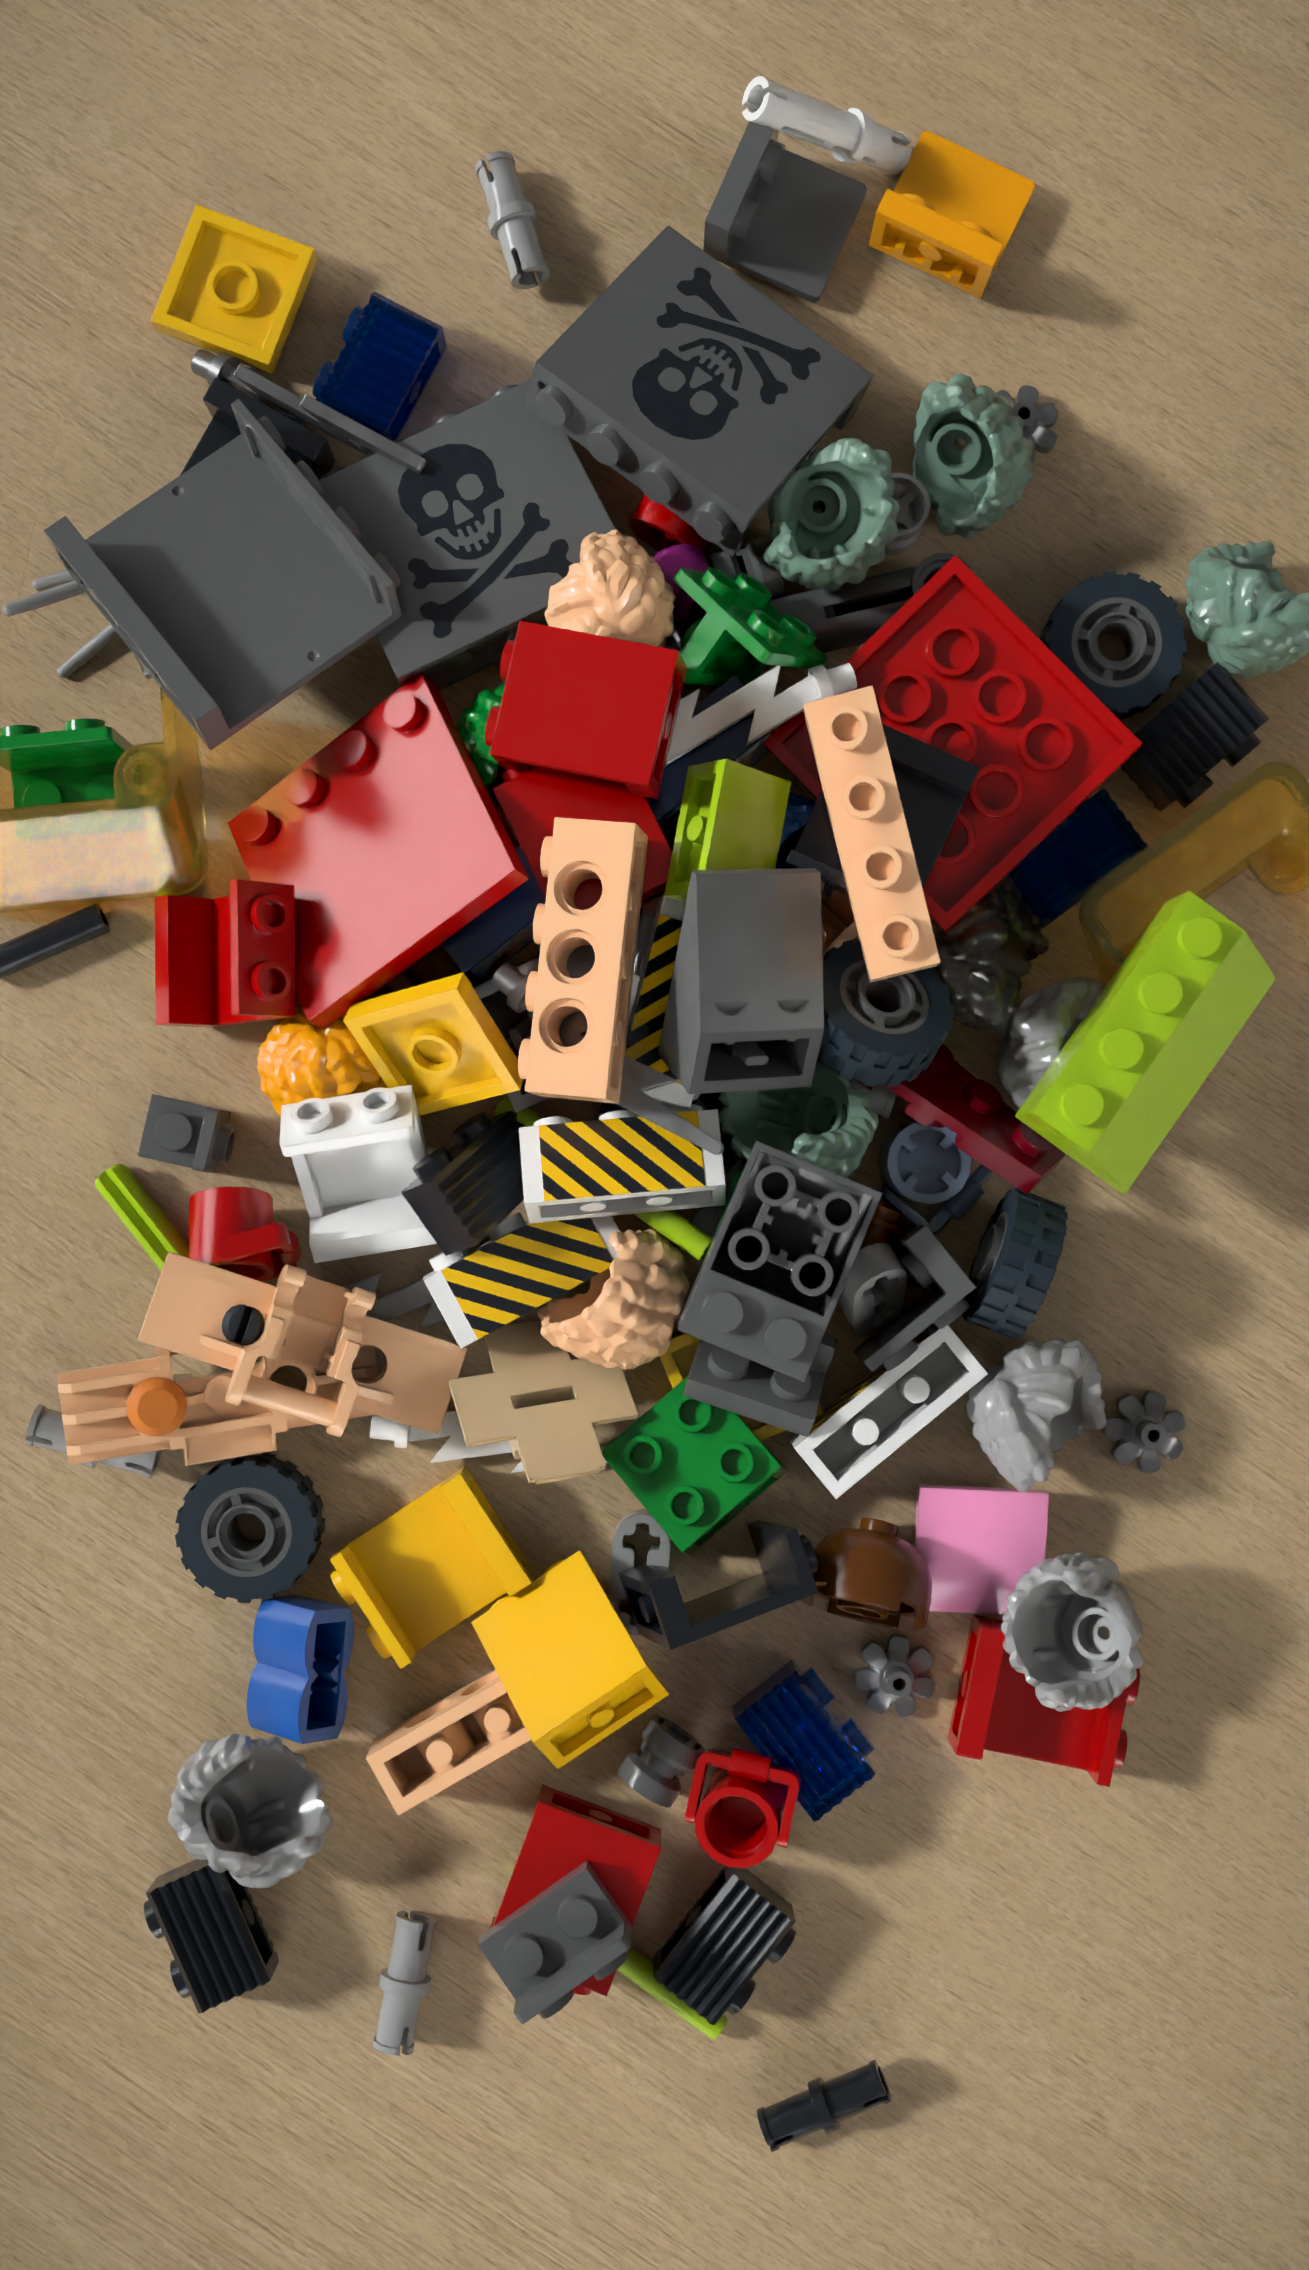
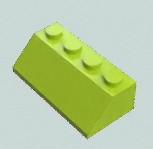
M1190 890L1165 902L1018 1110L1015 1117L1119 1193L1126 1194L1276 979L1245 930Z

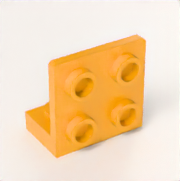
M924 131L894 191L887 188L876 210L868 246L981 299L1030 200L1035 183L930 131Z

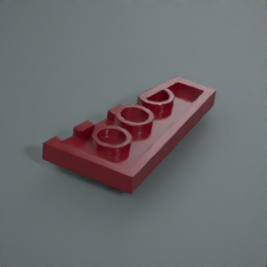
M944 1044L941 1045L925 1071L922 1069L918 1078L911 1082L907 1080L902 1081L899 1086L887 1087L906 1100L907 1107L904 1113L925 1127L931 1125L938 1128H949L957 1134L955 1143L958 1149L1026 1194L1042 1182L1066 1155L1055 1145L1015 1117L1017 1112L1003 1101L1000 1092L990 1083L975 1078L955 1061L952 1052ZM864 1085L870 1090L873 1089V1086Z

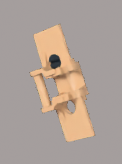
M168 1251L137 1339L146 1344L233 1370L234 1372L225 1398L227 1403L239 1406L243 1400L327 1426V1434L341 1437L352 1408L439 1434L452 1396L449 1380L458 1378L468 1349L466 1347L460 1349L457 1344L367 1315V1311L371 1310L374 1305L376 1293L355 1287L351 1290L308 1276L306 1270L288 1264L282 1268L274 1285ZM369 1345L375 1346L382 1351L385 1359L384 1369L374 1380L367 1382L359 1381L352 1376V1364L357 1357L360 1347ZM264 1356L277 1360L279 1357L325 1372L329 1377L338 1380L332 1400L251 1375L257 1358Z

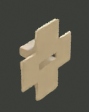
M542 1320L505 1325L485 1335L484 1339L490 1355L493 1373L449 1380V1387L467 1448L509 1441L514 1460H522L528 1483L535 1482L536 1485L599 1474L601 1470L606 1469V1464L593 1426L638 1418V1412L623 1369L618 1367L606 1369L602 1365L590 1363L588 1360H571L567 1351L552 1346L540 1334ZM573 1390L575 1399L570 1400L571 1393Z

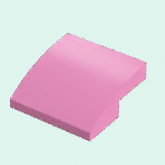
M917 1484L915 1542L912 1545L916 1547L927 1562L931 1575L932 1594L929 1611L985 1614L1006 1613L1009 1604L1007 1596L1014 1591L1023 1572L1029 1571L1033 1566L1045 1559L1049 1493L1038 1489H1029V1491L1021 1493L1016 1488Z

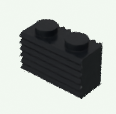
M1217 662L1134 734L1142 742V745L1121 766V769L1128 774L1131 781L1137 784L1138 789L1145 793L1146 798L1153 802L1157 810H1164L1175 800L1185 809L1214 784L1207 776V773L1221 760L1224 759L1232 768L1262 742L1254 732L1268 721L1269 718L1228 671Z
M510 1110L488 1119L484 1112H481L466 1120L452 1133L457 1143L450 1147L448 1151L445 1147H441L421 1159L412 1168L417 1179L401 1191L404 1198L446 1256L476 1246L524 1200L519 1128L524 1127V1124L518 1122L517 1114Z
M195 1859L155 1879L146 1892L148 1898L144 1903L146 1922L150 1931L157 1939L165 1936L174 1960L170 1963V1972L174 1986L182 1998L191 1996L198 2013H204L209 2008H215L222 2002H228L233 1997H239L243 1993L252 1991L258 1986H263L271 1980L279 1963L278 1954L274 1951L273 1943L268 1938V1932L263 1927L262 1918L258 1915L257 1907L253 1904L252 1895L248 1892L247 1887L240 1885L231 1876L229 1870L217 1873L208 1865V1860Z
M725 1866L719 1871L717 1877L712 1880L709 1887L704 1890L702 1896L696 1900L693 1908L688 1910L685 1918L672 1931L670 1937L664 1941L662 1947L655 1953L653 1957V1977L658 1983L663 1984L668 1991L673 1992L678 1999L683 2000L689 2008L694 2009L699 2016L704 2017L711 2025H715L726 2010L732 2015L737 2014L748 2002L755 1989L756 1982L751 1978L766 1959L775 1964L791 1946L796 1935V1931L791 1928L795 1923L792 1905L748 1869Z

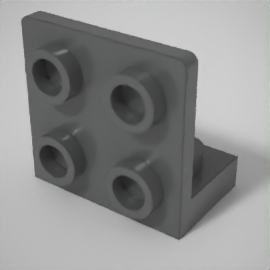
M749 121L706 217L703 251L725 265L810 302H818L865 199L867 187L859 181L785 150V144L777 141L778 130Z
M910 1223L902 1230V1233H898L892 1238V1241L901 1250L896 1256L905 1269L907 1278L916 1287L920 1286L923 1290H926L929 1286L931 1288L905 1308L897 1319L878 1330L853 1351L859 1360L871 1371H874L880 1365H884L888 1371L896 1368L918 1349L919 1346L913 1340L917 1335L930 1325L935 1324L939 1330L946 1327L970 1306L964 1297L976 1288L975 1285L926 1225Z

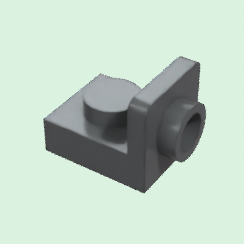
M152 1094L138 1156L192 1168V1170L205 1173H217L219 1162L227 1163L234 1147L236 1127L228 1125L231 1112Z

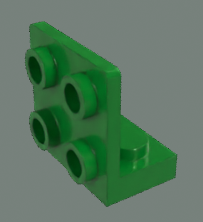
M100 719L70 720L65 723V730L40 733L39 727L32 725H12L1 728L0 766L11 772L17 836L26 840L147 828L139 764L142 753L115 729L105 726V721Z
M687 1376L603 1449L602 1455L682 1553L693 1554L788 1470L775 1454L761 1443L737 1413L683 1396Z

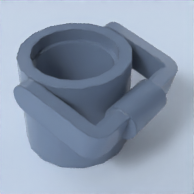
M919 1122L902 1125L889 1134L880 1149L878 1167L882 1181L886 1186L879 1192L882 1193L881 1197L896 1210L902 1212V1215L911 1223L926 1225L933 1235H937L953 1217L960 1221L985 1193L981 1186L992 1175L993 1171L980 1164L969 1177L971 1157L956 1147L955 1137L957 1134L947 1127L938 1128L931 1125L925 1127ZM904 1201L923 1204L942 1202L940 1204L942 1208L928 1223Z

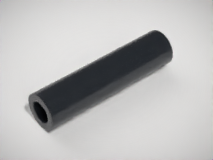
M95 903L0 944V979L111 932L109 922L100 905Z

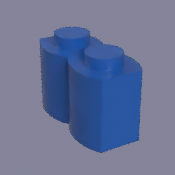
M299 1594L275 1596L261 1602L253 1632V1646L257 1664L251 1675L247 1692V1715L252 1728L301 1744L338 1738L344 1724L348 1702V1690L344 1671L349 1663L354 1642V1621L349 1607Z

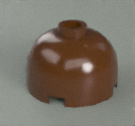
M862 1518L859 1529H839L827 1535L817 1545L814 1552L817 1558L818 1571L812 1575L818 1590L816 1595L829 1599L828 1613L864 1623L898 1628L900 1616L914 1617L913 1629H923L926 1627L931 1605V1575L927 1562L916 1547L897 1537L899 1530L897 1525L883 1520ZM814 1594L800 1600L812 1606Z

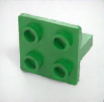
M709 567L706 572L681 568L673 580L707 612L704 617L695 621L687 629L681 640L682 649L680 654L687 666L685 677L687 684L721 686L732 676L736 675L745 686L757 679L766 665L809 669L821 664L824 665L827 661V656L813 644L817 638L816 634L798 618L790 614L782 616L768 603L772 598L771 592L752 576L745 573H740L738 577L728 576L715 568Z

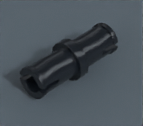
M874 2059L865 2066L827 2082H824L821 2077L808 2082V2090L766 2108L761 2107L757 2109V2117L765 2141L770 2146V2150L774 2152L779 2150L781 2146L821 2129H824L826 2134L840 2130V2121L880 2104L890 2103L892 2099L882 2070Z

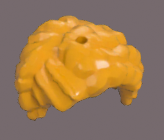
M302 1005L296 1007V1017L279 1019L267 1034V1038L261 1044L257 1056L260 1091L271 1099L276 1113L280 1116L281 1105L298 1103L310 1098L324 1099L362 1093L373 1088H388L343 1020L347 1013L323 1029L308 1022Z

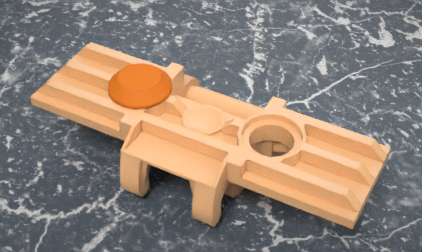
M366 1345L360 1347L357 1357L352 1364V1376L355 1379L367 1382L378 1377L374 1346ZM156 1346V1357L56 1373L69 1465L170 1449V1451L183 1449L186 1467L252 1454L275 1452L277 1450L276 1433L286 1432L291 1428L317 1424L243 1400L239 1406L227 1403L225 1398L234 1371L193 1377L192 1373L175 1375L173 1374L170 1356L179 1354ZM261 1356V1360L255 1363L251 1375L270 1380L272 1374L280 1367L285 1365L298 1367L304 1372L306 1377L304 1392L332 1400L338 1380L329 1377L323 1371L279 1357L275 1360ZM352 1408L349 1419L374 1414Z

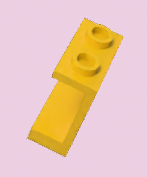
M466 1466L340 1548L330 1559L335 1570L330 1572V1576L338 1593L349 1605L355 1602L358 1603L370 1624L365 1626V1630L372 1645L382 1658L387 1659L392 1656L400 1669L412 1662L418 1650L506 1592L511 1597L531 1584L535 1574L534 1569Z
M580 1550L567 1559L552 1564L543 1575L532 1581L531 1584L511 1597L506 1596L498 1600L489 1611L471 1622L533 1744L557 1769L669 1695L658 1674L640 1653L607 1596L605 1590L608 1588L603 1579Z

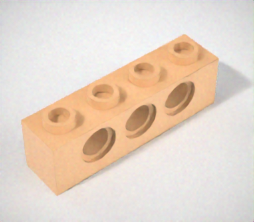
M873 685L804 703L805 720L870 983L937 966L940 963V958Z
M555 817L553 837L546 836L543 840L540 867L542 876L548 877L545 904L539 903L537 905L533 919L535 944H541L538 971L530 972L525 993L526 1008L528 1011L533 1012L531 1038L523 1039L518 1056V1074L520 1079H526V1092L543 1097L619 1104L648 836L636 823ZM592 878L600 879L603 889L599 901L589 909H576L574 894L577 887L585 880ZM591 945L595 952V962L592 969L580 978H571L567 971L569 955L579 946ZM574 1012H583L588 1024L585 1037L578 1044L565 1047L559 1035L562 1021Z
M494 1669L375 1737L366 1760L399 1816L527 1743L531 1738Z

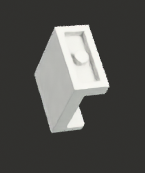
M412 1085L393 1088H373L362 1093L324 1099L310 1098L298 1103L281 1105L280 1147L285 1157L292 1158L310 1218L309 1246L315 1263L437 1244L401 1193L412 1181L417 1179L412 1168L428 1155Z

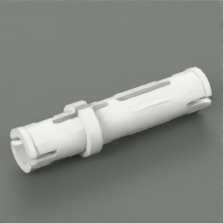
M763 76L754 78L744 92L742 105L757 110L746 108L742 111L747 121L768 126L791 137L823 147L831 151L837 161L849 165L856 164V161L862 162L888 175L895 176L904 170L910 160L912 148L899 145L907 146L910 144V137L906 133L878 125L876 122H873L872 117L865 111L857 108H850L848 111L838 109L826 102L786 88Z

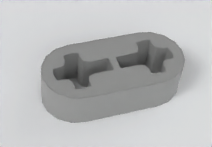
M876 1243L858 1251L840 1294L839 1305L852 1329L857 1334H869L878 1331L897 1319L903 1312L907 1274L889 1244Z
M646 1509L633 1510L624 1515L617 1523L613 1535L609 1599L629 1634L639 1636L634 1619H631L630 1608L620 1606L619 1604L620 1599H627L619 1572L635 1567L634 1545L624 1543L623 1537L624 1535L634 1534L636 1524H648L650 1535L660 1537L659 1545L649 1546L646 1565L669 1573L670 1537Z

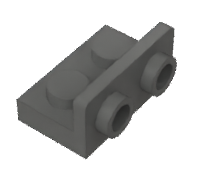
M823 1335L809 1372L803 1382L699 1339L683 1396L808 1437L815 1422L825 1374L834 1356L837 1340Z
M585 1861L482 1934L479 1938L478 1946L515 1998L514 2014L520 2023L524 2024L537 2014L542 2019L556 2014L574 1996L573 1989L592 1975H594L596 1980H601L615 1972L628 1958L627 1950L632 1946V1924L589 1862Z

